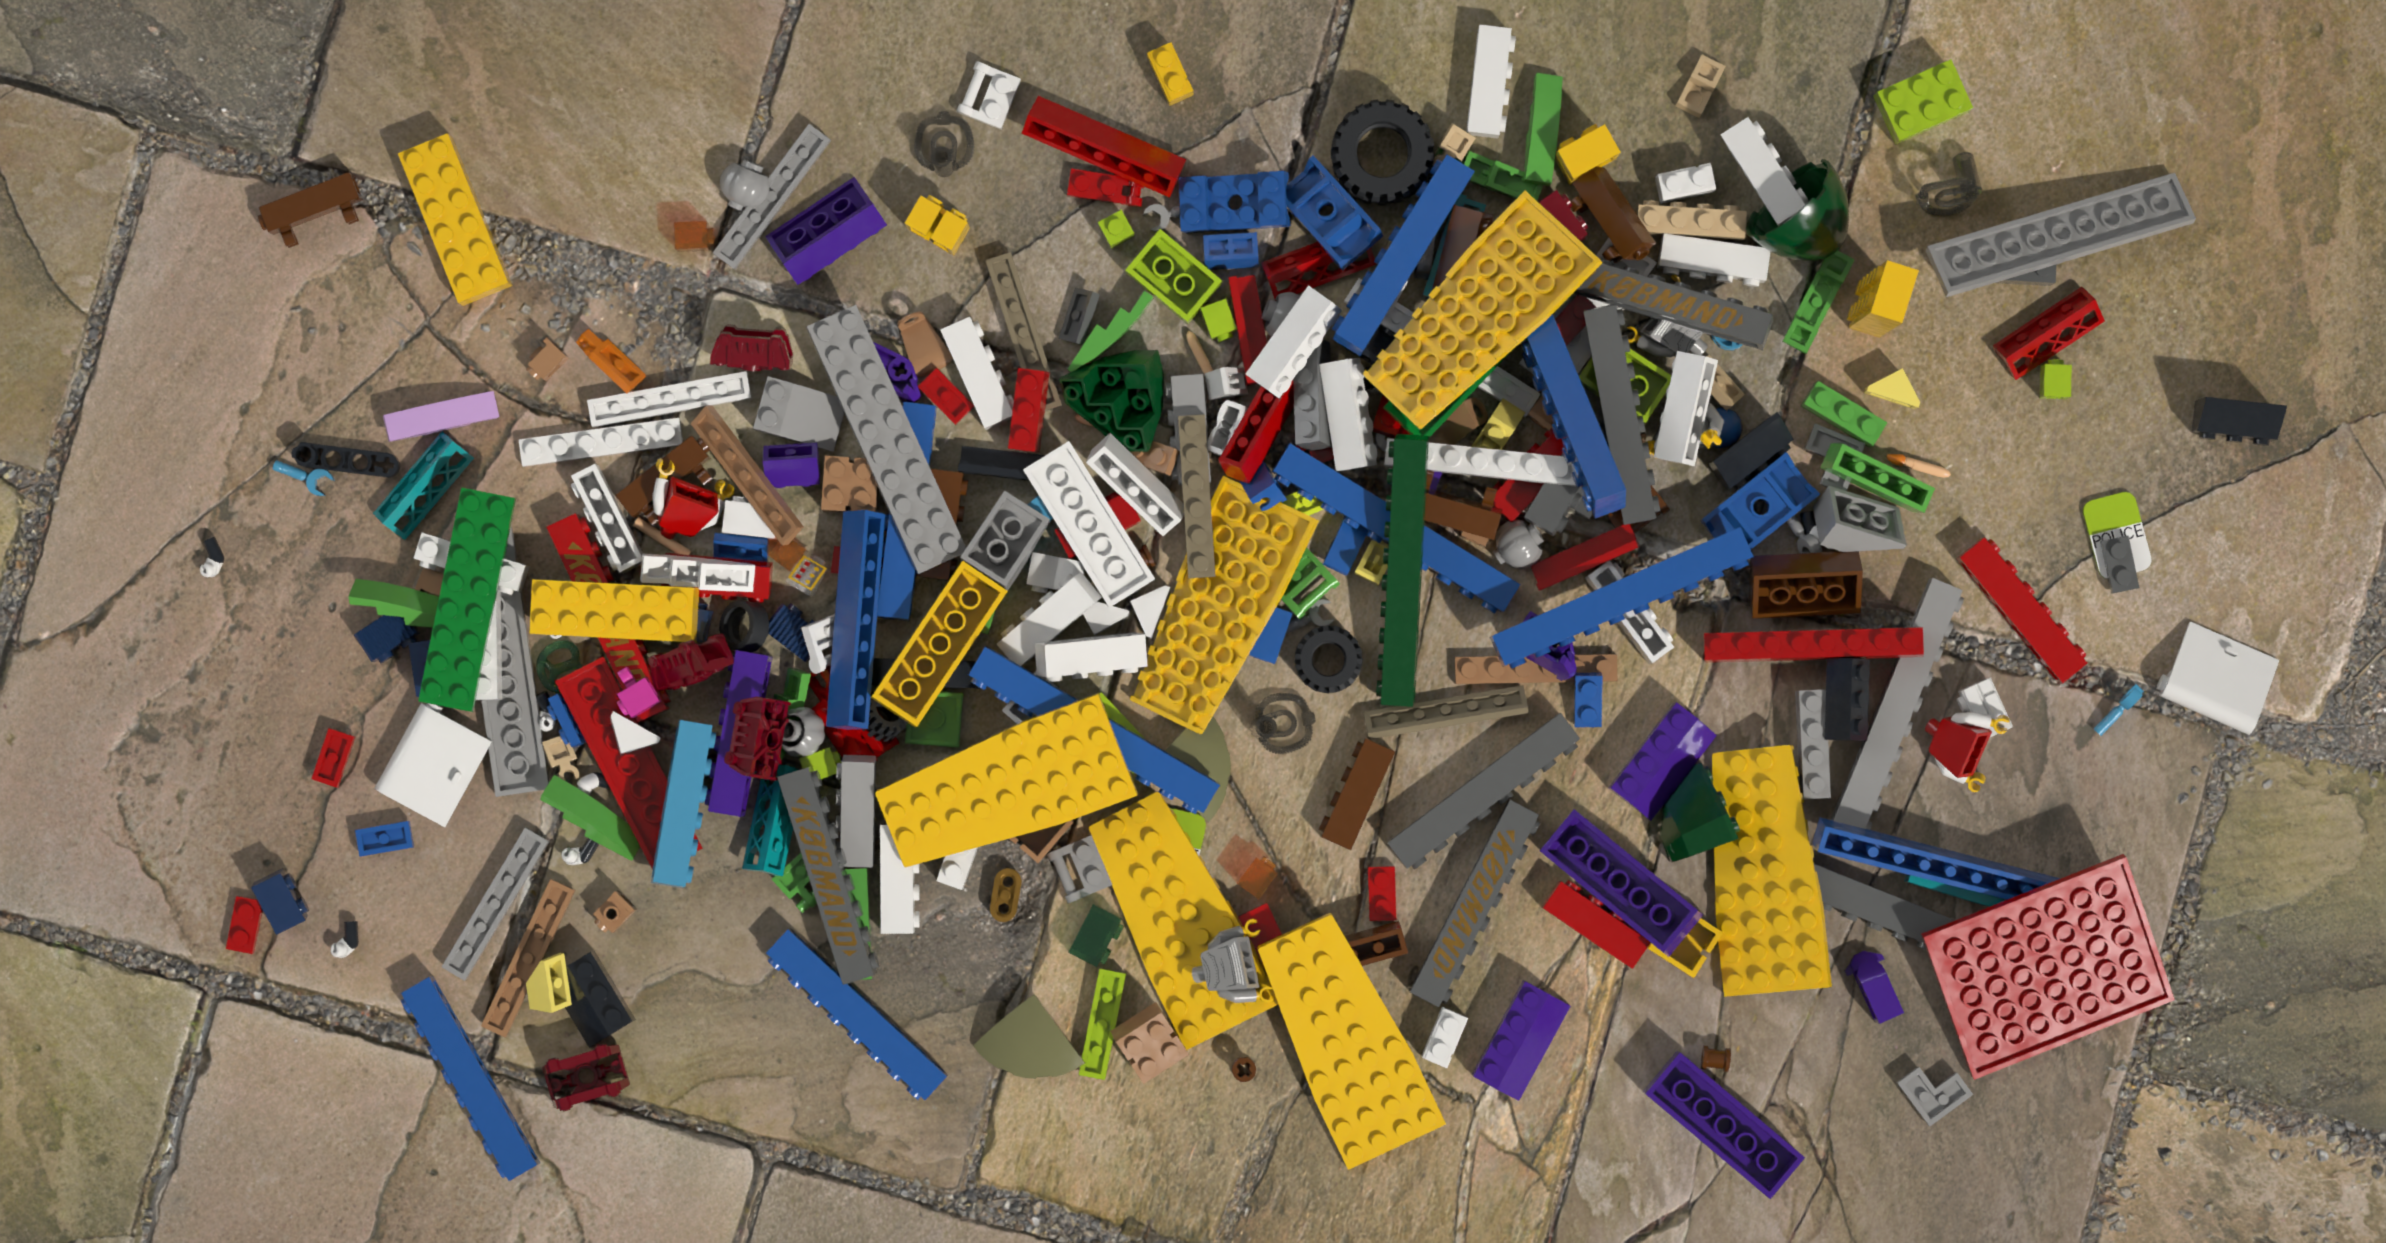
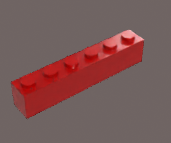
M1041 96L1036 98L1027 115L1021 133L1169 198L1186 162V159Z
M1985 537L1979 539L1958 556L1956 560L2058 684H2063L2088 664L2084 659L2086 653L2077 643L2073 645L2067 638L2069 633L2061 623L2056 624L2051 619L2050 615L2052 612L2044 602H2037L2033 597L2035 593L2033 588L2026 581L2021 582L2015 575L2018 572L2015 566L2009 560L2004 561L1998 554L2001 550L1992 539L1987 541Z

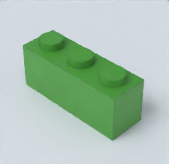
M1819 381L1813 384L1801 404L1802 408L1855 440L1865 443V446L1869 448L1874 446L1887 425V422Z

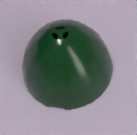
M1822 159L1821 164L1815 165L1809 162L1791 173L1796 181L1793 187L1795 190L1801 188L1809 202L1780 226L1777 225L1765 205H1763L1758 213L1753 211L1746 226V232L1750 238L1776 255L1794 260L1814 261L1825 259L1840 249L1846 239L1849 227L1848 199L1834 167L1829 161Z

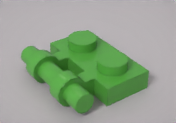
M800 853L785 867L783 876H775L772 878V881L789 899L799 893L803 899L796 907L804 913L810 906L812 908L816 906L817 902L813 890L809 892L805 888L810 879L802 854Z

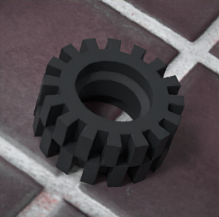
M871 698L867 729L869 733L867 735L869 737L876 735L875 740L880 741L883 739V742L894 739L906 727L908 722ZM877 709L883 711L889 721L884 720L878 714Z

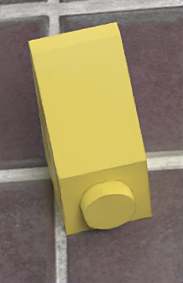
M558 953L541 960L526 982L530 1009L553 1013L572 1005L564 953Z

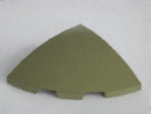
M1214 717L1211 718L1203 734H1198L1186 728L1165 750L1220 783L1204 813L1199 810L1197 811L1208 822L1217 813L1226 796L1231 771L1230 753L1224 739L1225 736Z
M1034 994L1000 1020L973 1045L978 1053L993 1066L1022 1078L1058 1077L1076 1070L1085 1064L1059 1025Z

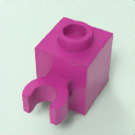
M625 667L617 672L627 688L617 694L620 698L617 704L625 716L629 714L631 718H635L662 701L648 678L645 677L637 682L629 667Z

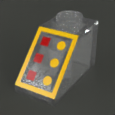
M811 554L810 558L803 555L785 582L803 593L814 597L829 569L824 567L826 561L814 554Z

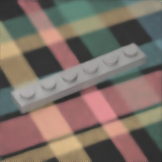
M808 124L769 176L770 191L765 201L756 207H746L713 251V254L735 270L829 145L831 139Z
M527 827L524 828L443 963L442 968L464 981L467 980L548 845L549 840Z

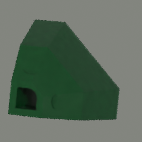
M1132 350L1102 357L1059 378L1065 403L1103 435L1107 436L1111 433L1130 452H1148L1150 450L1163 408L1164 373L1158 350Z
M1697 763L1691 768L1663 806L1660 840L1669 862L1679 861L1738 839L1736 834L1740 831L1738 823L1734 816L1729 817L1725 808L1727 805L1721 791H1716L1711 782L1713 777L1708 766L1704 767L1702 763Z

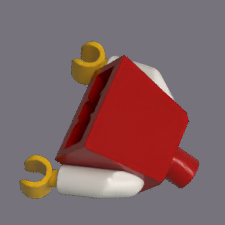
M659 458L656 462V467L660 472V476L656 478L652 498L654 513L658 515V524L662 527L660 529L662 536L670 540L677 533L694 537L700 530L715 525L725 506L724 500L734 494V487L729 483L726 490L722 491L725 481L719 479L715 483V491L717 492L715 493L671 477L669 481L667 477L674 472L675 466L670 460L669 467L666 470H662L663 459Z
M1963 712L1955 713L1952 717H1945L1940 722L1935 718L1929 720L1925 726V732L1933 736L1929 752L1935 757L1941 773L1961 784L1968 783L1970 791L1978 792L1981 786L1973 781L1985 783V776L1980 772H1975L1992 733L1989 727H1994V730L1999 734L2006 733L2008 729L1999 727L1997 723L1999 721L2010 722L2008 716L1999 715L1996 719H1991L1990 715Z

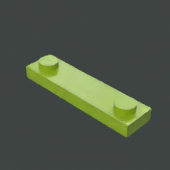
M1099 968L1082 1055L1085 1064L1080 1066L1079 1075L1101 1080L1106 1078L1113 1043V1036L1110 1031L1116 1027L1126 973Z

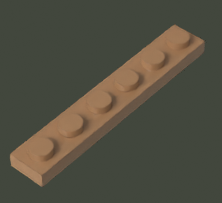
M712 405L705 406L691 422L692 427L709 447L782 546L789 545L804 526Z
M1617 654L1575 655L1576 673L1602 672L1603 682L1618 681ZM1498 656L1455 657V684L1575 682V675L1560 681L1556 678L1557 675L1524 657L1526 663L1513 669L1510 668L1509 664L1502 667Z
M549 880L481 1027L505 1038L507 1037L527 995L526 982L539 962L544 959L573 898L575 889L556 880Z

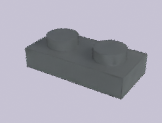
M1080 288L1074 289L1058 339L1078 345L1084 344L1100 294Z
M2129 535L2100 541L2111 594L2138 589L2139 583Z

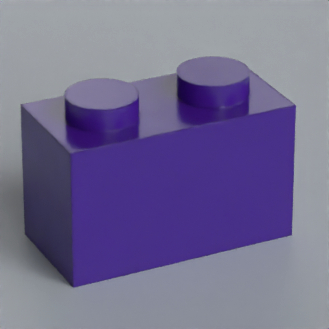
M818 443L764 446V475L775 488H784L786 486L808 487L820 484L821 469Z

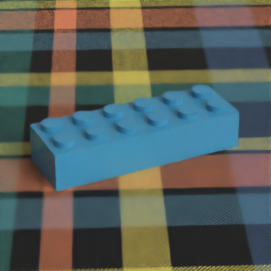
M680 720L677 723L650 883L684 888L686 883L690 884L692 881L694 867L689 866L690 857L696 856L698 840L694 839L695 829H700L703 813L698 812L699 803L705 802L707 786L703 785L704 776L710 774L712 759H708L707 755L708 750H712L715 745L716 732H712L713 725Z

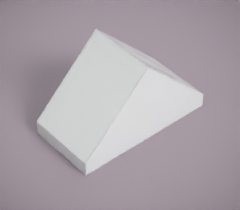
M1223 367L1205 373L1209 400L1248 394L1244 368Z
M1166 585L1130 601L1148 638H1152L1170 591V587Z
M1096 602L1083 615L1094 635L1127 618L1130 611L1114 606L1109 608L1107 604Z
M614 711L610 716L620 754L658 744L661 739L659 736Z

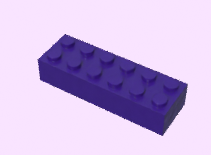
M736 650L735 656L733 655L734 663L728 666V671H731L732 675L731 681L726 682L723 698H727L726 709H721L719 716V725H723L721 736L717 735L715 739L714 751L718 752L717 762H712L709 778L713 779L712 789H707L705 805L709 806V812L744 817L746 814L752 777L743 776L730 768L724 762L725 753L730 751L736 716L733 713L734 703L756 696L766 698L773 658L771 656Z
M1575 809L1540 850L1541 853L1668 957L1703 916L1701 912Z
M1679 1051L1673 1054L1642 1091L1769 1199L1775 1195L1805 1159L1802 1154Z

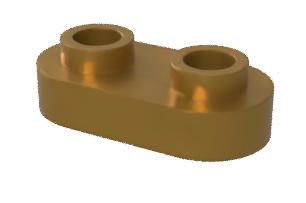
M1006 868L999 871L994 880L990 913L999 922H1008L1017 913L1022 879L1020 874L1014 869ZM1007 876L1013 879L1011 887H1006L1003 884V880ZM1002 903H1006L1009 906V911L1005 914L999 911V905Z

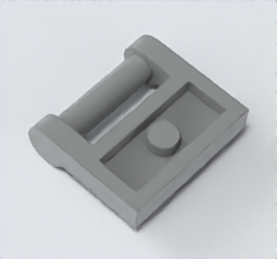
M1092 835L1047 854L1049 861H1053L1063 884L1068 904L1112 885ZM1069 853L1084 886L1083 889L1078 891L1062 857Z

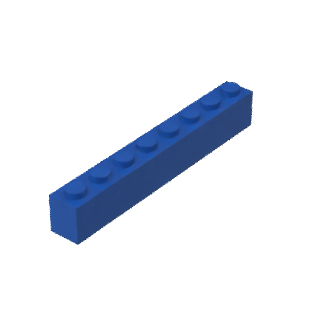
M1448 154L1443 161L1437 159L1430 171L1434 176L1429 184L1424 181L1416 193L1420 197L1416 205L1409 204L1402 216L1406 221L1401 228L1398 226L1394 228L1388 238L1392 242L1387 250L1381 249L1374 261L1378 264L1373 273L1368 270L1360 285L1364 286L1359 295L1354 293L1346 305L1350 309L1345 318L1340 315L1332 328L1336 331L1333 340L1361 356L1474 173V170Z
M904 402V412L930 467L937 407L935 405ZM889 513V515H885L884 531H887L886 542L883 541L882 558L884 560L880 574L877 617L910 622L916 570Z
M869 510L843 511L826 720L827 727L845 730L868 729L885 514Z
M788 929L766 952L770 957L767 961L776 970L784 969L790 975L787 979L798 990L803 987L809 993L807 998L816 1007L819 1008L822 1005L829 1011L827 1017L837 1026H840L842 1023L849 1030L847 1035L856 1044L859 1045L862 1042L869 1048L866 1053L874 1061L879 1063L882 1060L889 1067L886 1071L896 1081L902 1079L909 1086L906 1090L914 1098L919 1100L922 1097L926 1100L948 1076L944 1070L850 983L843 985L840 974L793 930Z
M430 976L402 992L401 994L404 999L401 1000L404 1009L408 1014L412 1013L417 1021L414 1023L416 1030L422 1038L426 1036L430 1046L428 1050L435 1061L439 1060L444 1068L441 1070L444 1079L448 1084L453 1083L457 1090L455 1097L462 1108L466 1106L471 1115L468 1117L469 1122L475 1131L480 1130L484 1137L482 1144L489 1155L493 1153L498 1163L495 1164V1167L502 1178L507 1177L508 1181H511L540 1164L538 1157L434 976Z

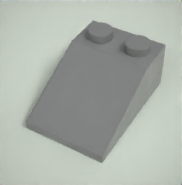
M768 376L753 429L799 443H818V448L834 452L844 411L837 396Z
M1832 486L1827 487L1813 507L1820 545L1842 552L1904 549L1907 546L1899 507Z
M1004 491L961 555L960 560L1008 591L1023 569L1050 519Z

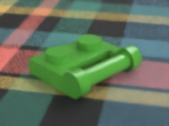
M1306 548L1281 600L1301 620L1311 606L1331 588L1335 589L1339 586L1340 583L1313 553ZM1321 575L1325 580L1297 605L1293 599Z

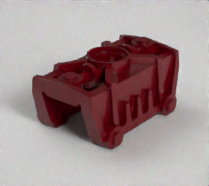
M727 324L717 337L710 355L711 365L723 366L727 364V367L740 368L746 371L773 370V367H777L780 370H790L793 363V350L789 334H787L785 328L760 330L737 328L736 325Z
M721 633L708 637V641L699 645L693 640L682 642L678 648L672 651L650 656L648 663L656 691L677 690L681 686L686 687L707 680L712 674L732 665L734 660L725 637Z
M757 696L735 702L733 713L736 716L730 751L725 753L724 762L743 776L777 781L778 764L782 763L780 753L786 724L789 723V719H786L791 702Z
M602 1043L596 1045L594 1050L562 1060H559V1058L548 1059L546 1065L542 1067L553 1108L560 1111L563 1110V1112L571 1110L570 1108L574 1104L608 1095L611 1098L618 1096L621 1090L630 1085L619 1045L607 1046V1044ZM618 1054V1059L614 1060L611 1066L604 1067L603 1064L596 1066L601 1058ZM589 1068L593 1071L594 1079L591 1083L586 1084L580 1080L579 1073L582 1069ZM562 1069L572 1072L567 1074V1079L564 1080L549 1077V1073ZM609 1072L623 1074L625 1078L612 1083L601 1080L607 1077L606 1073ZM568 1084L570 1088L577 1086L571 1095L558 1099L555 1098V1093L560 1091L563 1086Z

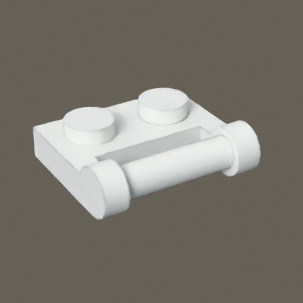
M976 61L973 70H975L964 100L962 104L958 105L956 112L1002 130L1021 79ZM987 75L992 77L980 110L977 111L972 109L983 78Z
M835 614L801 627L810 656L809 668L814 674L824 671L827 666L831 665L832 653L823 656L822 650L833 646Z

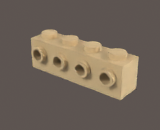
M1645 200L1643 205L1639 204L1636 207L1637 216L1651 236L1661 237L1663 234H1672L1708 240L1741 242L1745 239L1747 211H1740V206L1726 205L1724 210L1713 209L1712 204H1697V208H1689L1683 202H1670V206H1659V201Z

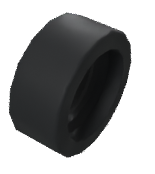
M736 600L724 609L720 618L719 632L724 635L730 650L752 653L764 644L768 636V614L759 603ZM747 612L749 616V630L746 637L741 640L739 625L742 616Z

